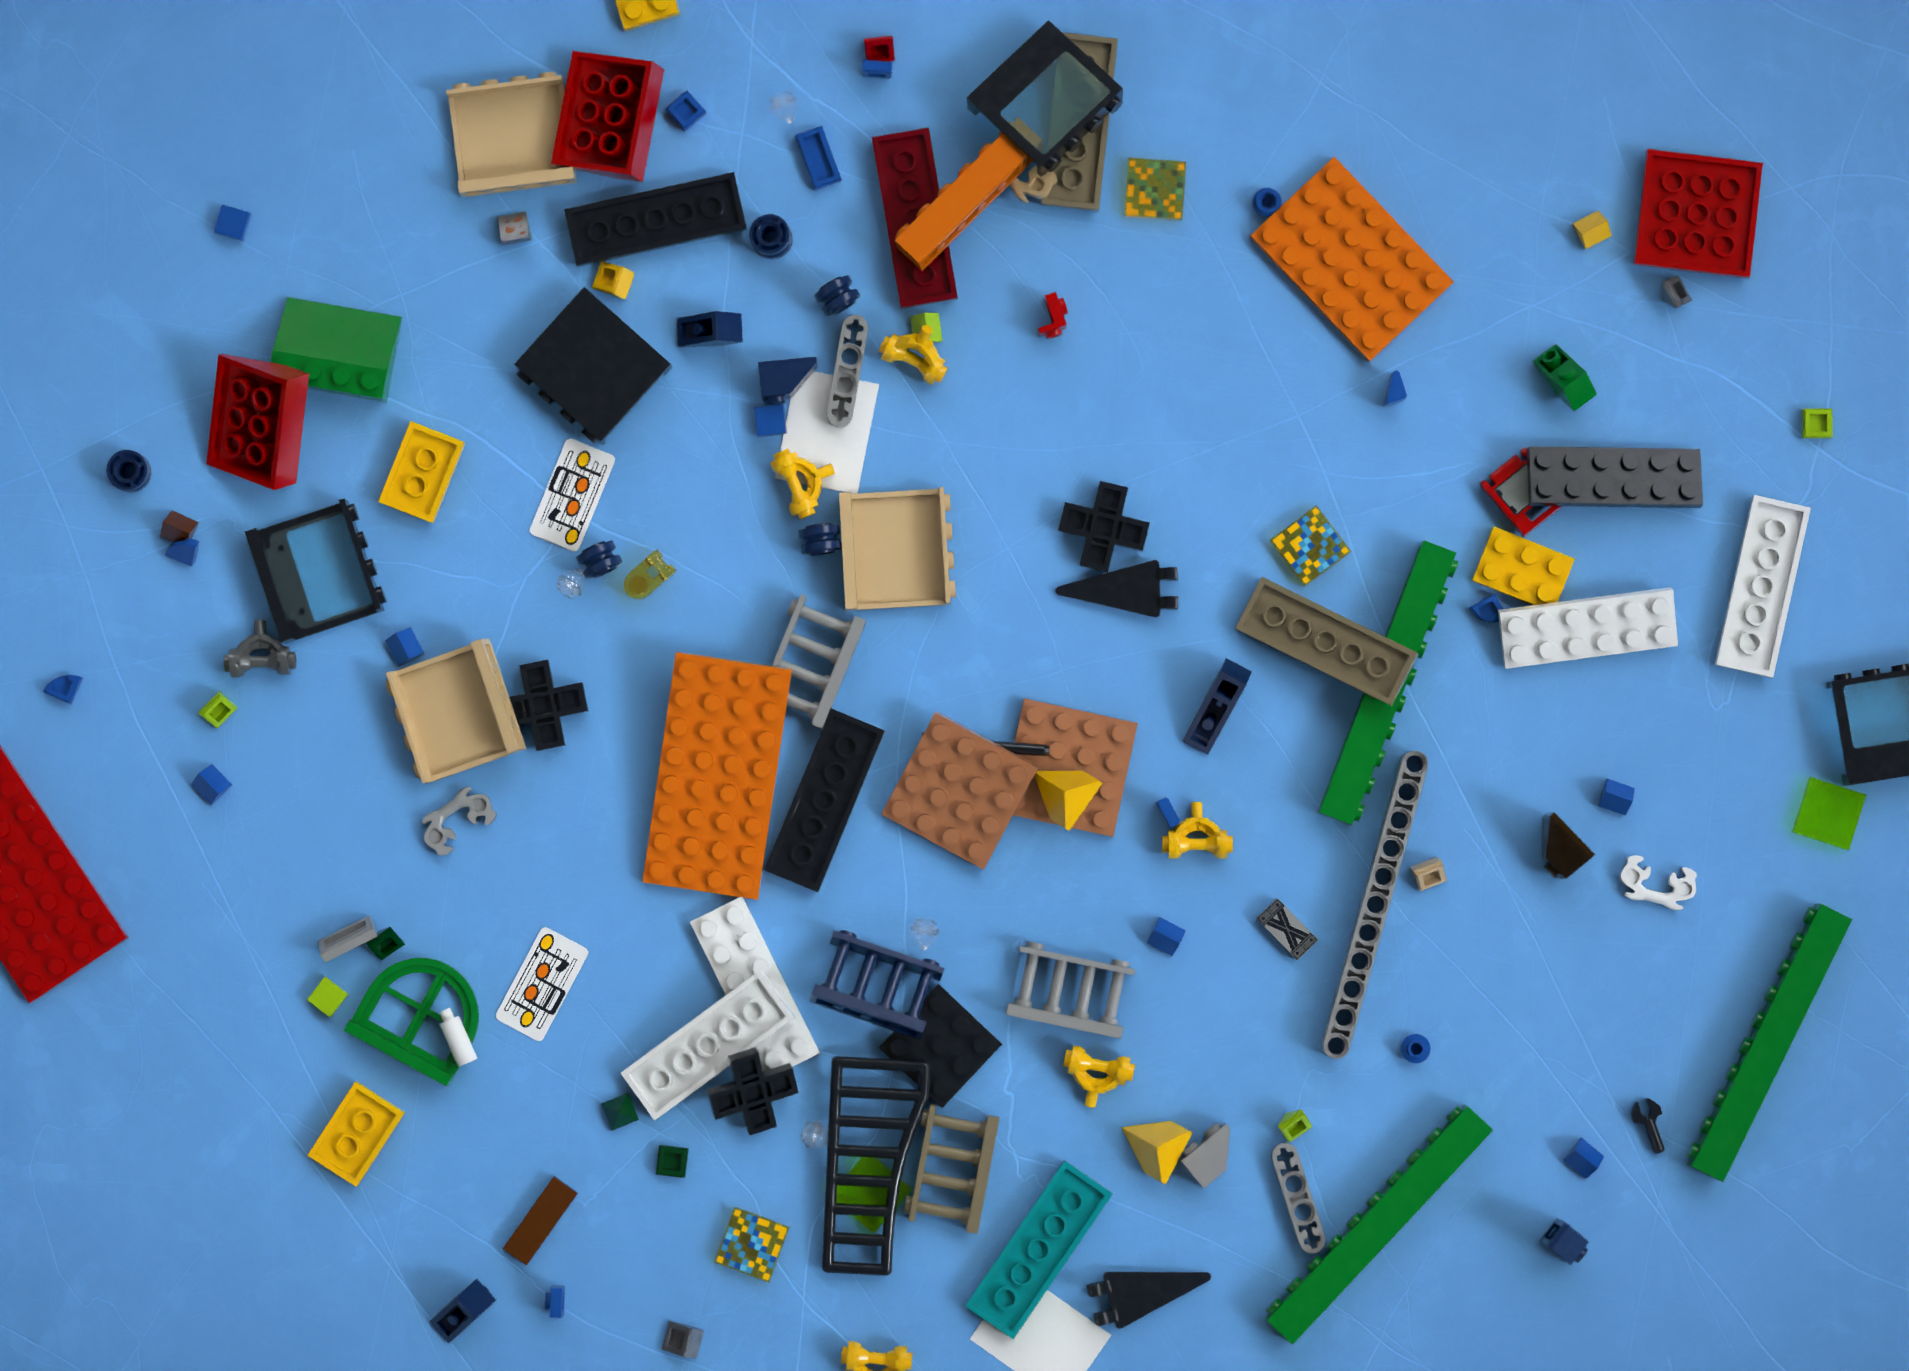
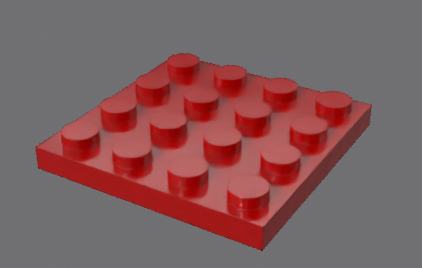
M1647 149L1633 265L1750 278L1763 163Z

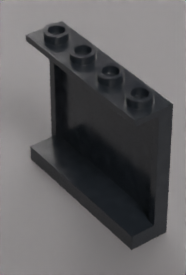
M585 287L582 288L514 364L519 369L516 375L528 386L532 382L541 389L537 394L548 404L551 405L555 401L562 408L559 413L571 424L577 421L583 426L584 429L581 433L593 444L597 440L604 444L606 442L604 439L662 375L665 376L672 369L671 363Z

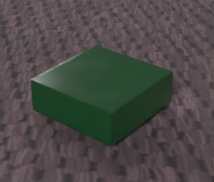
M659 1145L656 1175L685 1178L689 1148Z

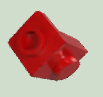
M1056 292L1047 294L1044 297L1052 324L1037 328L1038 337L1045 336L1046 340L1062 335V330L1066 329L1067 326L1064 315L1068 314L1064 298L1058 299Z

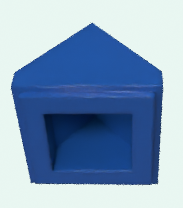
M411 627L399 631L385 640L398 667L424 654Z
M213 764L198 773L191 783L210 805L217 801L232 786L230 781Z
M1606 779L1598 806L1626 815L1633 802L1635 788Z
M1160 917L1146 943L1173 956L1186 930Z
M1580 1138L1563 1161L1587 1179L1599 1168L1604 1156L1583 1138Z

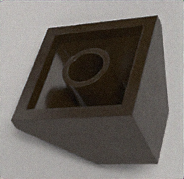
M1555 812L1546 813L1542 817V859L1546 862L1543 867L1553 878L1556 879L1559 876L1561 879H1567L1588 862L1595 853Z

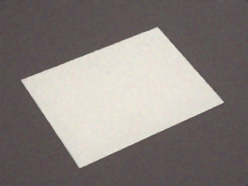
M814 371L790 400L786 420L787 434L783 435L780 451L789 449L790 453L796 452L798 457L810 461L815 465L816 469L831 463L835 474L821 479L822 488L856 494L859 489L879 384L859 380L851 422L844 427H835L827 419L833 375ZM843 377L837 381L836 387L841 393H849L853 389V382L849 378ZM834 396L833 401L839 400L837 411L832 410L831 414L836 416V421H842L843 417H848V413L844 412L845 401L851 403L852 399H841ZM797 471L796 475L799 482L808 485L806 477ZM779 473L775 475L776 479L786 480Z
M1047 1290L1014 1339L983 1319L970 1340L1014 1371H1087L1111 1337V1334Z

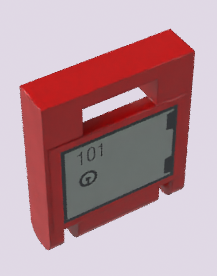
M1526 447L1520 450L1521 455L1525 458L1524 462L1515 454L1488 476L1494 484L1493 487L1486 480L1479 483L1481 488L1523 538L1563 507L1551 506L1533 521L1525 514L1533 507L1529 506Z

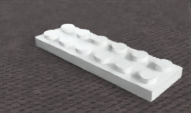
M1758 495L1752 496L1714 665L1773 678L1810 515V507Z
M1671 587L1498 610L1503 666L1505 669L1678 646L1674 593Z
M741 896L691 921L690 924L725 995L759 970H762L796 1016L756 1046L763 1071L788 1063L793 1067L819 1054L820 1051L744 898Z
M759 970L622 1071L621 1075L655 1121L729 1067V1055L756 1047L796 1016L764 972Z

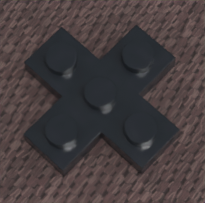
M1100 481L1093 509L1065 502L1058 531L1086 538L1079 566L1108 573L1114 545L1143 552L1150 523L1122 516L1128 487Z
M549 660L519 665L525 694L509 697L518 725L531 723L536 751L566 746L560 717L589 711L583 682L554 688Z
M756 1047L729 1055L728 1058L734 1081L706 1090L715 1120L742 1112L749 1136L777 1127L771 1102L799 1093L791 1064L788 1063L763 1071Z

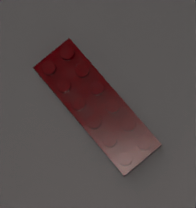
M929 127L872 137L901 309L957 300L958 295L949 245L921 271L897 248L895 243L897 232L905 224L910 225L917 218L918 211L925 204H931L938 198L939 184Z

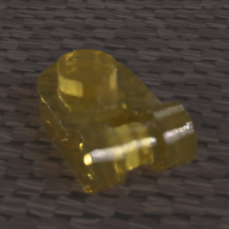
M658 549L652 552L626 576L624 589L633 599H645L676 573L677 570L671 564L668 566L662 559L663 555ZM652 566L659 572L654 579L646 572Z

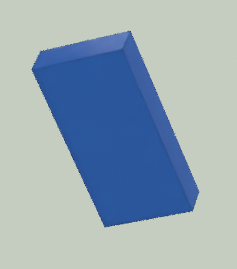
M819 126L795 135L814 190L816 191L841 182L842 178L823 127Z

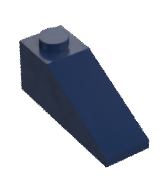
M1227 658L1225 659L1183 742L1209 754L1247 685L1252 671Z

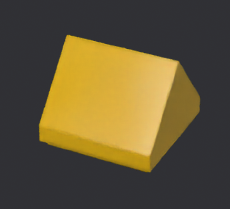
M1599 211L1572 224L1585 250L1612 236L1608 220Z

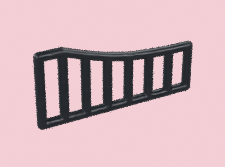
M835 1056L831 1060L822 1270L826 1273L888 1276L892 1272L893 1239L900 1182L911 1142L929 1098L931 1065L928 1061ZM843 1068L919 1072L918 1089L842 1086ZM841 1097L915 1101L909 1118L841 1115ZM840 1127L904 1130L898 1147L839 1144ZM839 1156L894 1159L890 1176L838 1174ZM837 1185L888 1188L886 1204L837 1203ZM836 1215L884 1217L882 1234L835 1232ZM835 1244L881 1246V1264L834 1261Z

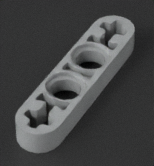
M859 315L847 317L842 324L827 408V419L835 427L847 426L853 417L868 332L866 320ZM853 321L859 322V327L863 328V332H858L856 336V342H862L861 347L853 343L843 344L844 339L850 341L851 330L846 329V327L852 326ZM847 349L855 350L858 354V361L853 365H847L842 361L841 355ZM843 377L849 378L853 382V389L849 393H841L836 387L839 379ZM834 396L841 399H852L851 403L845 401L844 412L848 413V417H843L842 421H836V416L831 414L832 410L837 411L839 400L833 401Z
M1279 1143L1272 1149L1271 1159L1298 1243L1305 1252L1317 1253L1325 1245V1235L1298 1152L1289 1143ZM1281 1148H1285L1287 1152L1292 1151L1293 1156L1289 1157V1163L1291 1167L1297 1164L1298 1170L1288 1171L1281 1175L1280 1170L1286 1169L1284 1162L1277 1160V1156L1281 1154ZM1295 1175L1301 1179L1302 1186L1299 1191L1290 1192L1287 1190L1285 1182L1288 1177ZM1303 1203L1307 1204L1311 1209L1309 1218L1306 1220L1297 1219L1294 1214L1296 1206ZM1315 1220L1316 1226H1310L1314 1236L1319 1235L1320 1240L1316 1241V1247L1311 1248L1309 1244H1304V1240L1308 1238L1306 1229L1304 1228L1299 1231L1298 1226L1308 1225Z

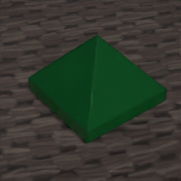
M391 926L378 931L377 937L366 942L380 960L385 959L405 945L404 941Z
M628 1093L601 1104L612 1131L639 1120Z

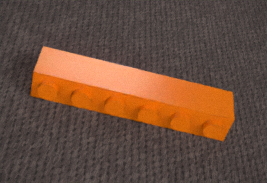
M1019 118L1013 123L1009 122L1041 153L1045 150L1043 141ZM1001 131L999 132V137L992 144L989 142L982 147L978 153L979 157L972 164L967 163L958 172L959 177L952 184L947 183L939 190L938 198L931 204H925L918 211L917 218L910 225L905 224L897 232V238L895 239L897 248L921 271L1033 162Z

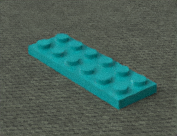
M1064 1160L965 1306L1014 1339L1113 1193Z

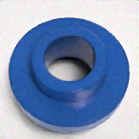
M1272 188L1260 189L1253 198L1254 210L1263 217H1270L1282 205L1280 194ZM1269 198L1272 201V206L1265 208L1262 205V200Z
M1409 1035L1401 1044L1403 1057L1411 1063H1421L1430 1054V1043L1422 1035ZM1414 1043H1418L1421 1046L1419 1054L1411 1052V1046Z

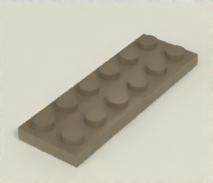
M1062 32L1114 79L1118 38ZM1067 52L1057 59L1047 152L1110 93L1108 88ZM1110 112L1102 119V124L1095 132H1088L1082 138L1080 146L1074 152L1070 153L1068 151L1061 158V163L1054 170L1057 183L1052 186L1049 194L1042 198L1041 205L1099 212Z
M1261 577L1235 628L1390 706L1394 704L1419 655L1417 652L1264 577Z

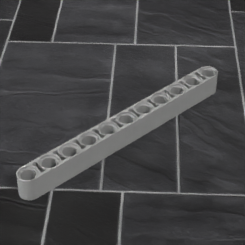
M1420 751L1405 753L1399 761L1321 1041L1322 1051L1333 1059H1340L1347 1055L1354 1035L1428 769L1427 757ZM1410 756H1415L1420 760L1421 767L1419 771L1411 772L1407 768L1406 761ZM1402 784H1408L1413 789V796L1408 801L1401 799L1398 791ZM1395 812H1400L1405 816V824L1400 829L1393 827L1391 824V816ZM1387 840L1394 841L1398 847L1397 853L1392 857L1385 855L1383 852V845ZM1380 868L1386 869L1390 874L1389 881L1384 885L1379 884L1375 879V873ZM1377 896L1382 902V908L1377 913L1370 912L1367 907L1369 898ZM1365 924L1371 925L1374 929V936L1369 941L1362 940L1359 935L1360 928ZM1358 952L1363 953L1366 957V964L1361 969L1354 968L1351 963L1353 955ZM1348 981H1355L1358 984L1359 990L1354 997H1347L1344 994V985ZM1341 1009H1347L1350 1012L1351 1019L1348 1024L1339 1025L1336 1021V1014ZM1334 1037H1339L1343 1042V1048L1339 1053L1333 1054L1328 1049V1042Z

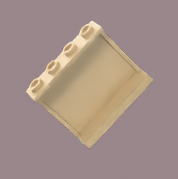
M545 72L539 74V78L528 79L527 76H515L510 78V82L499 83V80L492 79L482 81V85L470 87L469 83H460L453 85V89L446 90L449 98L459 181H457L458 190L462 198L577 183L573 167L564 168L551 164L565 92L564 80L561 75L556 76V72Z
M944 487L926 490L851 494V492L839 493L846 611L950 605V598H956L955 580L949 581L948 569H954L953 551L947 552V540H952V523H946L945 511H951L950 494H944Z
M479 639L465 647L397 671L386 673L388 679L386 680V688L390 696L394 697L397 706L395 708V715L398 722L403 724L406 733L404 735V742L408 751H412L415 760L413 769L416 777L421 779L422 784L446 778L526 749L490 639Z

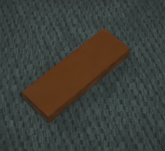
M554 1176L503 1249L525 1265H528L578 1192Z

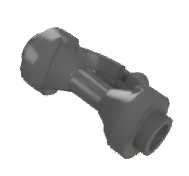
M255 620L254 635L248 636L237 648L230 649L229 655H224L225 672H230L232 678L241 677L252 668L262 667L274 669L276 673L281 675H290L291 669H296L297 665L295 651L291 652L289 646H283L280 641L271 635H266L265 620ZM258 649H265L271 653L269 656H250L252 651Z

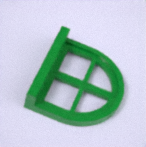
M412 958L389 966L376 977L368 988L353 1018L348 1021L344 1031L437 1082L449 1086L459 1069L452 1052H450L446 1061H443L412 1044L427 1015L443 1023L441 1015L431 1010V1007L445 981L455 989L460 997L464 1012L463 1026L471 1044L478 1030L479 1006L471 985L455 968L435 959ZM412 973L436 975L421 1004L389 986L397 979ZM384 992L418 1009L403 1038L369 1020Z

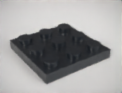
M938 984L925 998L919 1015L921 1020L926 1021L921 1039L919 1040L894 1031L880 1045L879 1049L890 1059L928 1061L931 1065L929 1096L943 1108L996 1052L1002 1043ZM903 1071L918 1085L919 1072Z

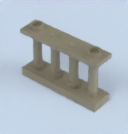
M930 1104V1109H924L920 1126L926 1127L913 1197L907 1196L904 1213L909 1214L908 1221L912 1222L915 1220L916 1212L962 1221L961 1224L967 1225L966 1232L978 1234L1000 1118L988 1115L987 1121L981 1120L979 1123L935 1114L936 1104ZM932 1126L978 1134V1137L983 1138L981 1150L975 1149L974 1152L929 1143ZM927 1155L973 1163L972 1166L978 1167L976 1179L964 1180L924 1172ZM921 1183L967 1192V1195L972 1196L971 1206L959 1209L918 1201Z

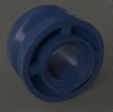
M774 214L762 215L750 227V242L760 256L767 259H777L784 256L790 250L793 241L792 232L781 217ZM768 232H778V236L773 242L764 241V237Z
M849 275L840 276L829 281L814 295L818 303H825L822 309L825 316L836 315L846 310L861 296L857 289L849 288L852 284Z
M122 450L115 453L108 461L107 477L116 488L132 493L142 490L149 483L151 466L148 460L141 454L133 450ZM128 464H134L136 469L134 476L125 479L122 473L123 468Z
M831 523L814 524L798 531L799 538L806 540V543L801 546L802 554L817 556L834 553L835 550L842 549L841 541L834 537L840 533L839 525H831Z
M613 540L594 544L584 549L576 557L579 565H586L583 571L586 579L603 576L615 570L623 562L620 555H613L612 553L616 548Z

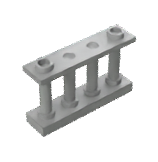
M801 594L799 600L793 598L787 615L792 617L772 666L792 669L791 676L820 687L819 690L824 692L820 703L816 701L811 703L789 694L787 706L809 714V718L813 719L812 725L823 729L865 627L866 620L855 616L853 622L849 620L847 622L841 621L804 606L807 597ZM799 617L842 633L841 636L846 638L842 649L838 647L833 649L793 633ZM788 644L831 660L830 663L835 665L831 676L826 674L824 677L782 660Z
M1027 941L1026 947H1019V952L1027 953L1019 997L1018 999L1015 998L1014 1004L1008 1003L1006 1015L1121 1039L1123 1026L1117 1025L1116 1014L1124 975H1134L1135 969L1129 968L1130 962L1113 959L1112 964L1063 955L1044 951V944ZM1039 956L1056 959L1047 1005L1044 1004L1043 1010L1032 1008V1002L1030 1001ZM1067 962L1085 965L1076 1010H1072L1071 1016L1061 1014V1008L1058 1007ZM1096 968L1113 971L1104 1017L1101 1016L1100 1022L1089 1020L1090 1014L1087 1013Z

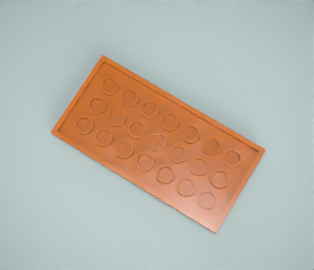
M676 652L642 882L758 900L792 669Z

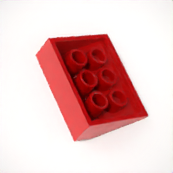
M572 51L551 164L564 168L573 167L574 170L616 179L643 182L665 69L648 60Z
M218 354L206 464L272 490L296 484L309 374L287 365Z

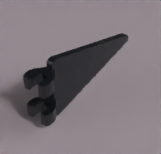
M1152 560L1058 586L1056 593L1060 596L1157 618L1160 616V609H1178V596L1160 597V580H1178L1177 567L1160 568L1159 562Z
M1105 1272L1103 1275L1104 1281L1086 1285L1089 1297L1091 1298L1108 1294L1111 1310L1093 1313L1097 1326H1103L1114 1322L1115 1326L1121 1329L1210 1281L1211 1275L1208 1272Z

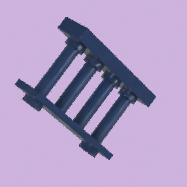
M841 930L840 932L833 931L830 944L838 947L826 982L821 985L815 984L810 1003L920 1040L926 1021L921 1020L919 1015L931 980L940 981L945 968L940 967V964L934 960L925 958L922 961L858 939L854 933L846 930ZM850 950L864 955L865 959L854 991L847 995L838 992L836 986L848 951ZM876 960L891 964L893 967L881 1002H878L876 1005L867 1002L864 995ZM905 969L921 976L909 1011L902 1014L893 1010L892 1003Z

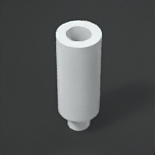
M451 1008L439 1012L443 1019V1023L439 1025L457 1066L460 1067L478 1059L460 1017H454Z

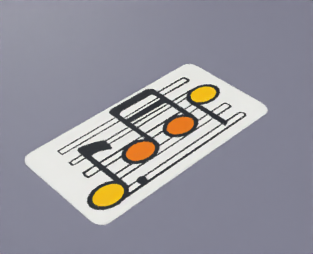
M567 439L530 527V533L571 551H578L614 465L615 457L574 439Z
M547 927L542 928L496 1013L497 1020L536 1041H542L588 956L587 948Z

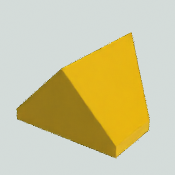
M1083 770L1036 771L1034 775L1049 818L1070 831L1103 784Z
M1173 1121L1121 1127L1143 1172L1166 1185L1193 1132Z

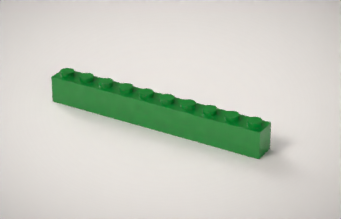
M1425 540L1420 543L1385 634L1386 638L1419 654L1417 658L1420 659L1427 646V642L1423 641L1426 631L1432 632L1438 615L1433 614L1437 603L1443 604L1448 588L1444 587L1448 576L1453 577L1458 565V561L1454 560L1456 552ZM1413 666L1392 706L1365 693L1362 694L1317 813L1347 825H1353L1354 820L1359 822L1365 805L1361 804L1364 793L1370 794L1375 782V778L1371 777L1375 766H1381L1386 751L1381 750L1385 739H1391L1396 724L1392 723L1395 712L1401 713L1407 697L1402 695L1406 684L1411 686L1417 670Z
M1815 904L1814 907L1810 906L1807 909L1802 920L1805 923L1801 934L1797 932L1793 937L1789 947L1793 950L1788 960L1785 958L1782 960L1777 970V974L1780 976L1775 986L1770 985L1764 996V1000L1767 1003L1763 1011H1758L1751 1023V1027L1754 1029L1749 1038L1745 1037L1738 1049V1053L1741 1054L1737 1064L1732 1063L1725 1076L1728 1082L1724 1090L1720 1089L1715 1095L1712 1102L1715 1108L1711 1116H1706L1700 1126L1699 1131L1702 1132L1698 1143L1693 1142L1688 1150L1686 1157L1689 1161L1687 1165L1716 1180L1724 1182L1853 919L1823 904Z
M1464 1104L1460 1108L1457 1105L1446 1116L1448 1120L1446 1125L1442 1129L1436 1127L1427 1136L1426 1140L1429 1143L1421 1151L1417 1148L1406 1159V1162L1409 1164L1402 1172L1397 1169L1387 1179L1388 1187L1382 1193L1376 1191L1368 1199L1366 1204L1369 1207L1361 1215L1357 1212L1346 1223L1348 1229L1342 1236L1336 1234L1327 1243L1326 1247L1329 1250L1321 1258L1318 1255L1315 1256L1306 1266L1308 1272L1301 1279L1297 1276L1286 1287L1288 1291L1286 1296L1281 1301L1276 1298L1267 1307L1266 1312L1268 1315L1265 1319L1292 1345L1493 1131L1469 1106Z

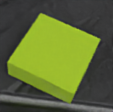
M1832 409L1801 410L1802 439L1833 438Z
M325 976L307 1000L327 1016L332 1017L349 993Z

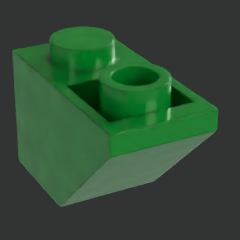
M1557 344L1533 360L1537 369L1558 397L1573 411H1576L1597 395L1587 372Z

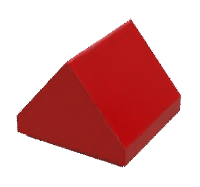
M893 36L864 39L866 60L895 61Z

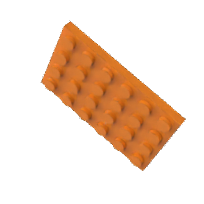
M1335 156L1250 235V238L1368 362L1379 354L1454 283Z

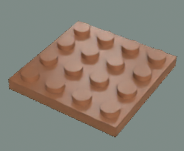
M1024 698L1014 743L1043 744L1050 747V752L1047 756H1018L1039 766L1037 771L1083 770L1102 782L1103 784L1072 828L1110 837L1114 836L1138 723ZM1033 777L1014 816L1059 825L1049 818L1036 779Z
M936 711L890 796L882 815L984 870L1039 766Z

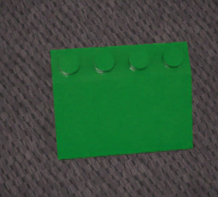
M287 297L272 351L271 363L287 365L308 373L307 389L387 403L402 317Z

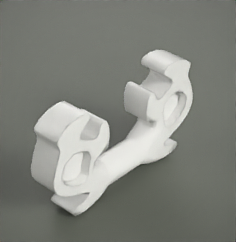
M1633 855L1626 858V864L1620 871L1619 878L1625 886L1633 890L1632 893H1624V896L1628 899L1646 900L1662 904L1671 910H1682L1683 906L1678 905L1676 901L1694 897L1697 874L1692 869L1682 867L1680 870L1684 877L1678 879L1676 878V873H1670L1668 885L1672 887V892L1662 893L1646 889L1641 884L1642 880L1648 879L1651 873L1650 866H1646L1642 870L1637 865L1644 860L1642 856Z

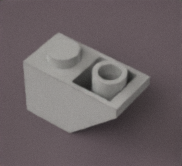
M1216 1122L1204 1132L1206 1138L1199 1144L1193 1141L1182 1152L1184 1156L1180 1159L1181 1162L1203 1188L1226 1171L1230 1127L1225 1122L1221 1126Z

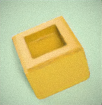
M601 262L592 289L620 299H626L634 278V272L622 266Z

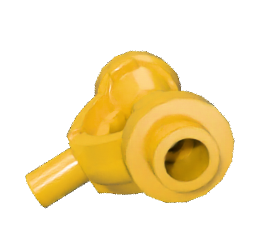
M923 325L919 334L913 333L899 336L894 333L891 338L886 336L878 350L883 353L881 359L886 362L905 361L918 368L923 375L924 381L930 385H933L935 381L941 383L948 370L944 366L946 360L939 357L934 343L929 339L933 330L928 325ZM908 348L918 350L924 358L910 352Z
M789 449L774 454V461L770 462V465L776 474L779 473L786 478L792 493V500L789 504V511L792 517L798 515L801 520L815 514L814 508L819 506L817 500L823 485L821 479L835 474L832 464L830 463L816 469L815 465L810 461L798 457L796 452L790 453ZM797 471L801 472L807 479L808 487L806 492L800 485L796 475Z
M1192 802L1191 818H1186L1180 822L1174 830H1168V836H1162V853H1168V859H1177L1181 857V854L1189 850H1206L1214 854L1216 858L1227 859V853H1233V836H1227V830H1221L1209 818H1203L1202 802ZM1199 831L1207 834L1208 837L1206 839H1189L1186 836L1191 832Z
M1073 1045L1072 1050L1066 1049L1063 1067H1068L1067 1073L1072 1074L1082 1089L1087 1090L1084 1105L1094 1108L1096 1107L1099 1093L1104 1094L1113 1090L1118 1085L1125 1086L1126 1080L1132 1081L1135 1064H1131V1058L1126 1056L1117 1057V1059L1109 1062L1095 1059L1089 1056L1081 1046ZM1091 1069L1104 1072L1108 1076L1105 1078H1094L1086 1070Z
M849 1341L848 1347L842 1346L841 1364H847L846 1370L874 1371L865 1366L867 1363L887 1366V1368L880 1371L911 1370L913 1352H907V1346L901 1345L894 1347V1350L886 1353L869 1352L860 1343Z

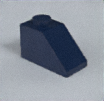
M713 311L677 318L678 347L724 346L743 342L742 313Z
M805 357L758 362L762 400L768 401L769 405L786 403L785 399L792 398L818 367L817 358Z
M1559 1218L1553 1222L1539 1240L1570 1265L1574 1261L1578 1263L1588 1251L1586 1245L1589 1241Z
M476 1279L441 1310L430 1323L450 1343L489 1308L496 1299Z

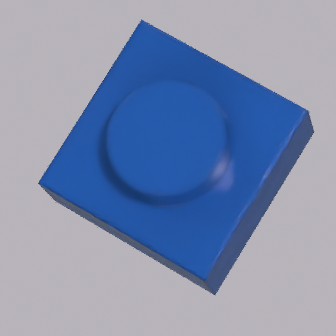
M553 1285L551 1293L546 1292L545 1310H550V1318H562L564 1316L565 1286Z

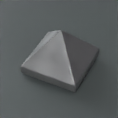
M1678 275L1662 283V301L1678 308L1692 301Z

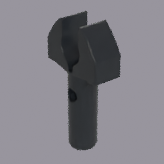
M1646 1098L1650 1108L1648 1119L1641 1114L1638 1102L1634 1103L1630 1115L1633 1123L1639 1122L1645 1126L1653 1152L1659 1154L1665 1148L1656 1125V1119L1663 1113L1660 1105Z

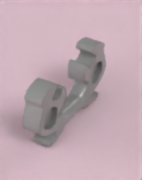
M466 787L460 790L454 799L442 808L428 813L422 820L423 824L432 821L424 835L426 844L435 849L438 855L444 856L451 853L454 848L447 847L445 844L448 838L456 840L457 837L452 829H444L442 824L446 818L463 807L469 808L467 817L471 823L477 824V817L485 816L484 824L490 825L495 820L497 813L493 810L488 796L475 794L467 797L472 788Z

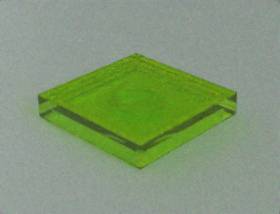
M1809 777L1792 833L1849 850L1866 795Z
M862 1157L848 1174L890 1176L891 1170L877 1158ZM902 1179L897 1206L912 1190ZM838 1185L837 1203L885 1205L888 1188ZM852 1215L872 1233H875L884 1221V1217Z

